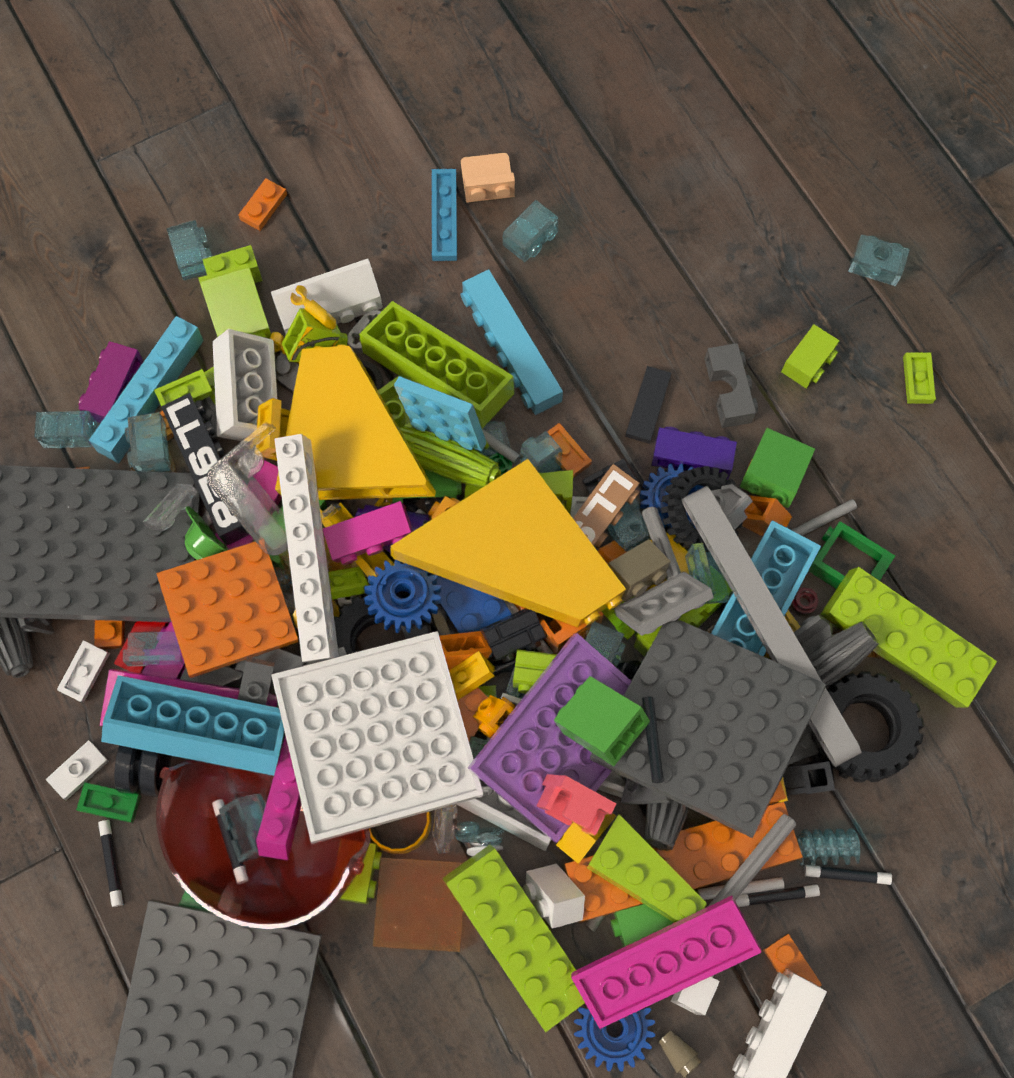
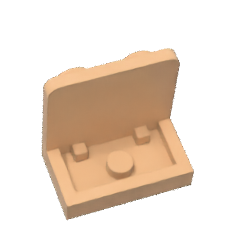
M507 153L471 156L461 159L466 203L515 197L514 173H511Z

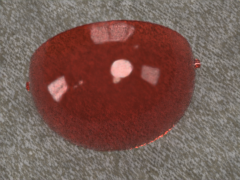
M197 760L186 761L174 767H164L160 772V778L163 779L156 807V825L164 858L171 872L185 891L204 908L227 921L260 929L284 928L299 924L324 912L338 901L351 886L357 875H360L364 869L363 862L370 843L369 828L312 844L303 807L301 808L288 860L259 856L256 839L274 778L273 775ZM223 799L249 879L242 884H237L212 806V802Z

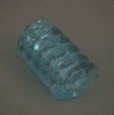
M829 828L825 829L823 834L820 829H814L812 834L808 829H803L801 834L798 835L797 842L803 857L798 859L800 866L804 865L806 857L809 858L812 866H815L817 857H820L823 865H827L828 857L832 858L834 865H838L840 857H843L845 865L850 864L851 857L855 858L857 864L859 863L860 841L858 834L853 828L847 829L846 833L842 828L836 829L834 833Z

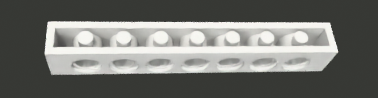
M303 434L275 438L302 662H321L337 658L339 654L312 443Z

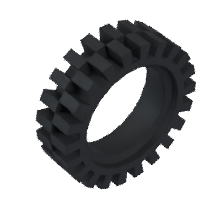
M704 466L677 474V477H673L670 480L672 484L667 485L664 490L669 494L662 496L661 501L668 503V506L661 507V513H668L669 518L663 519L664 525H672L667 532L669 535L677 534L673 540L677 544L683 543V548L691 549L694 552L708 551V548L699 532L689 522L682 499L696 485L707 486L712 491L721 489V486L736 484L733 479L726 480L728 474L725 472L719 473L718 468ZM743 522L736 529L741 528Z

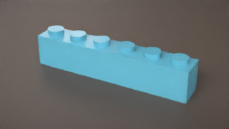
M488 269L462 282L463 293H461V298L465 306L472 308L475 323L478 327H483L486 332L484 335L490 347L494 346L498 353L496 355L500 365L503 368L507 367L510 374L514 376V388L519 387L522 392L521 398L527 409L531 408L533 413L537 415L562 402L563 391L490 270Z
M178 316L173 319L89 439L98 453L119 464L139 435L136 427L149 420L160 405L154 390L176 381L204 341L198 327Z

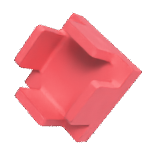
M547 774L542 784L545 786V789L537 804V807L545 810L547 815L566 825H571L574 822L582 826V832L590 835L597 834L605 815L612 814L616 806L615 802L568 776Z

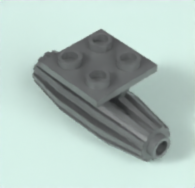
M817 615L807 618L802 623V627L794 632L821 681L826 684V688L856 668L879 645L875 635L862 621L840 631L835 624Z
M0 617V666L6 675L20 678L30 672L29 669L32 668L33 661L27 632H40L51 635L55 633L52 626L53 619Z
M627 778L621 803L624 805L648 804L645 841L652 848L665 851L672 850L687 818L689 808Z

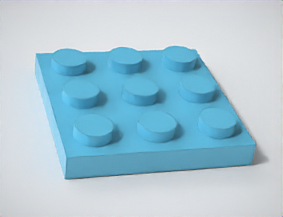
M398 377L394 387L414 428L420 431H431L437 437L446 441L449 439L454 440L468 450L473 448L479 451L483 450L487 442L473 404L403 377Z

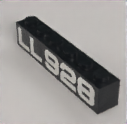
M188 393L161 406L219 538L228 546L256 532L252 524L256 519L250 507L245 508L242 500L246 499L240 485L235 486L232 479L236 475L229 463L225 464L222 457L226 456V453L220 442L215 443L213 439L216 432L210 420L205 421L203 417L207 412L201 400L195 401L192 395Z

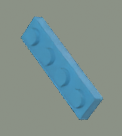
M432 169V261H457L456 169Z

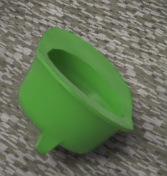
M186 506V511L193 521L185 535V546L189 554L196 560L230 550L217 538L203 518L194 509Z

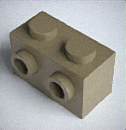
M648 539L609 562L608 566L626 588L622 596L625 602L633 596H641L649 586L653 584L659 585L668 575L666 572L671 561Z

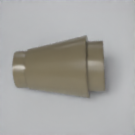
M672 1030L658 1042L676 1073H680L684 1078L702 1063L698 1058L699 1053L675 1035Z

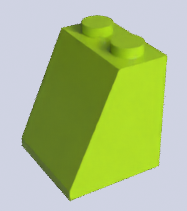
M248 263L198 278L217 337L227 329L270 339L271 332Z

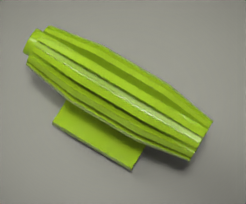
M405 426L400 428L420 465L426 470L456 482L484 487L501 476L499 464L474 448L468 450L459 445L458 442L451 439L448 441L440 439L430 431H420ZM488 442L486 443V445H485V447H484L483 449H486V450L488 449V447H489Z

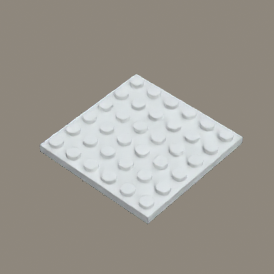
M438 631L271 675L312 844L483 797L479 778L468 769V766L474 759Z

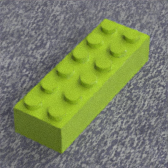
M394 301L359 333L363 353L400 377L473 404L482 429L514 395L513 375Z
M860 567L848 571L820 614L842 630L862 621L878 640L879 645L873 650L875 653L956 708L969 707L997 662Z
M489 844L442 878L545 1032L585 1003L571 979L572 972L576 971L575 967L492 845Z

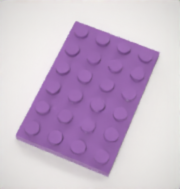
M578 633L572 635L468 766L472 773L556 843L570 825L547 815L545 810L537 807L545 789V786L542 784L546 775L568 776L596 792L612 770L591 761L590 755L592 752L564 735L554 722V719L558 715L559 710L569 702L578 687L589 676L623 696L631 683L630 679Z

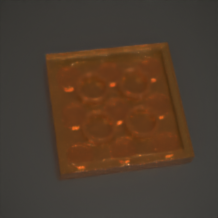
M381 858L373 947L460 952L463 909L442 878L463 863Z

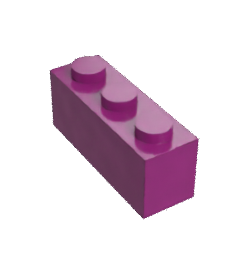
M109 341L106 349L101 351L97 369L91 373L86 393H83L79 399L78 409L85 419L98 423L103 421L143 364L144 360L137 349Z

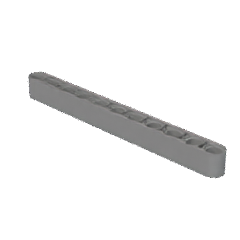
M705 486L683 498L684 508L772 661L821 681L709 487ZM825 687L808 724L831 763L837 767L861 754V749Z

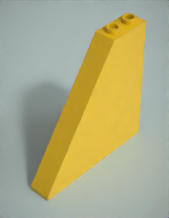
M337 345L336 347L315 346L302 349L285 437L303 434L311 440L319 500L435 496L436 491L361 360L352 348L347 345ZM278 471V476H277V481H276L275 490L281 495V487H280V479H279V471Z
M529 459L391 545V556L395 560L575 627H579L583 623H586L588 626L601 616L599 612L605 608L612 610L623 601L622 596L626 591V588Z

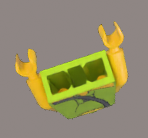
M298 285L295 289L302 297L292 292L290 299L294 305L300 306L303 304L305 308H299L285 338L279 332H272L270 339L274 341V353L281 350L287 356L289 362L297 363L300 362L302 349L315 346L336 347L337 345H347L348 343L347 334L340 332L336 319L313 299L310 301L306 298L307 289L302 285Z

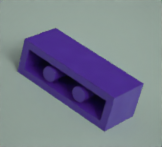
M659 427L651 466L668 469V465L672 464L674 470H677L679 465L682 464L683 471H687L690 467L694 469L710 466V468H718L719 473L725 472L728 474L726 478L728 480L733 468L737 442L730 441L729 438L723 436L713 438L705 436L701 432L687 433L681 432L674 427Z

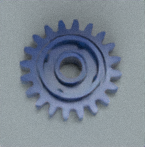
M672 464L668 465L667 472L659 467L657 471L658 476L650 473L648 478L650 482L644 481L643 483L644 491L640 492V498L644 500L641 501L640 508L656 507L662 523L663 519L669 518L668 513H661V507L668 506V503L661 502L662 496L669 494L664 490L667 485L672 484L670 480L673 477H677V474L684 472L682 464L679 465L677 471L674 470ZM696 485L690 490L688 495L702 489L704 486ZM686 511V515L689 522L694 528H696ZM663 523L664 529L672 527L671 524L664 525Z
M395 560L394 566H391L388 561H384L385 570L375 567V575L377 577L368 576V583L370 585L364 588L365 594L368 595L364 598L365 604L371 605L368 608V614H376V624L385 620V630L389 629L392 624L395 625L396 633H399L401 626H405L406 631L410 633L412 624H415L419 630L422 629L421 620L430 623V613H438V607L435 604H441V596L437 595L441 592V585H435L437 583V575L429 576L430 572L406 563L401 564L398 560ZM400 591H406L410 596L401 599L396 594Z
M579 1007L577 1009L583 1015L582 1019H575L573 1021L581 1026V1030L573 1033L574 1036L583 1037V1041L577 1047L578 1049L588 1047L584 1058L590 1059L595 1055L596 1067H599L603 1061H606L607 1071H611L613 1063L617 1064L619 1071H623L624 1061H627L633 1068L635 1067L634 1056L642 1060L645 1059L641 1048H652L646 1042L647 1037H655V1033L647 1030V1027L653 1025L655 1020L645 1019V1016L651 1011L650 1008L641 1009L618 1020L622 1025V1031L617 1037L609 1036L606 1026L599 1029L588 1008Z

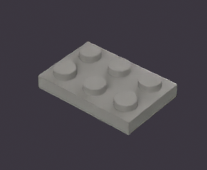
M682 572L645 591L641 596L634 597L618 605L614 610L617 618L642 636L654 632L657 627L669 621L679 619L682 614L692 609L702 607L705 602L714 597L710 587L686 572Z

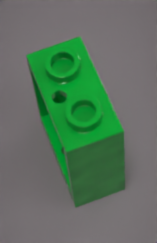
M839 521L835 529L830 526L821 539L825 541V544L819 549L808 572L835 589L838 588L845 576L822 562V560L839 536L877 560L870 575L880 581L895 555Z

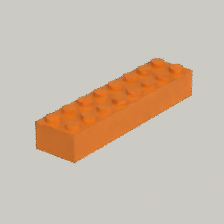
M784 801L769 805L753 838L718 821H713L681 830L672 850L653 849L693 890L730 880L783 814L788 815ZM794 830L790 832L760 871L803 858ZM593 856L583 858L579 864L573 861L564 865L565 874L585 895L583 920L579 921V923L643 904L587 869Z

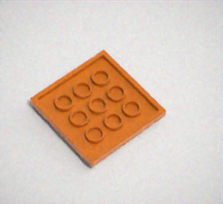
M264 539L156 573L190 678L246 660L247 657L252 658L299 642Z

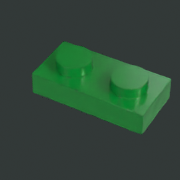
M84 782L76 810L134 823L141 795L119 793L113 788Z

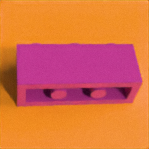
M401 501L323 528L332 560L337 563L341 562L342 565L357 561V556L367 553L368 556L378 554L384 551V546L394 544L413 532L405 505Z

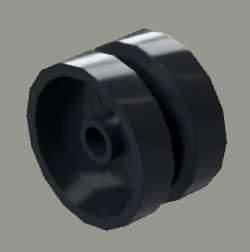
M119 745L114 771L116 790L119 793L135 794L140 789L145 796H161L169 778L172 756Z

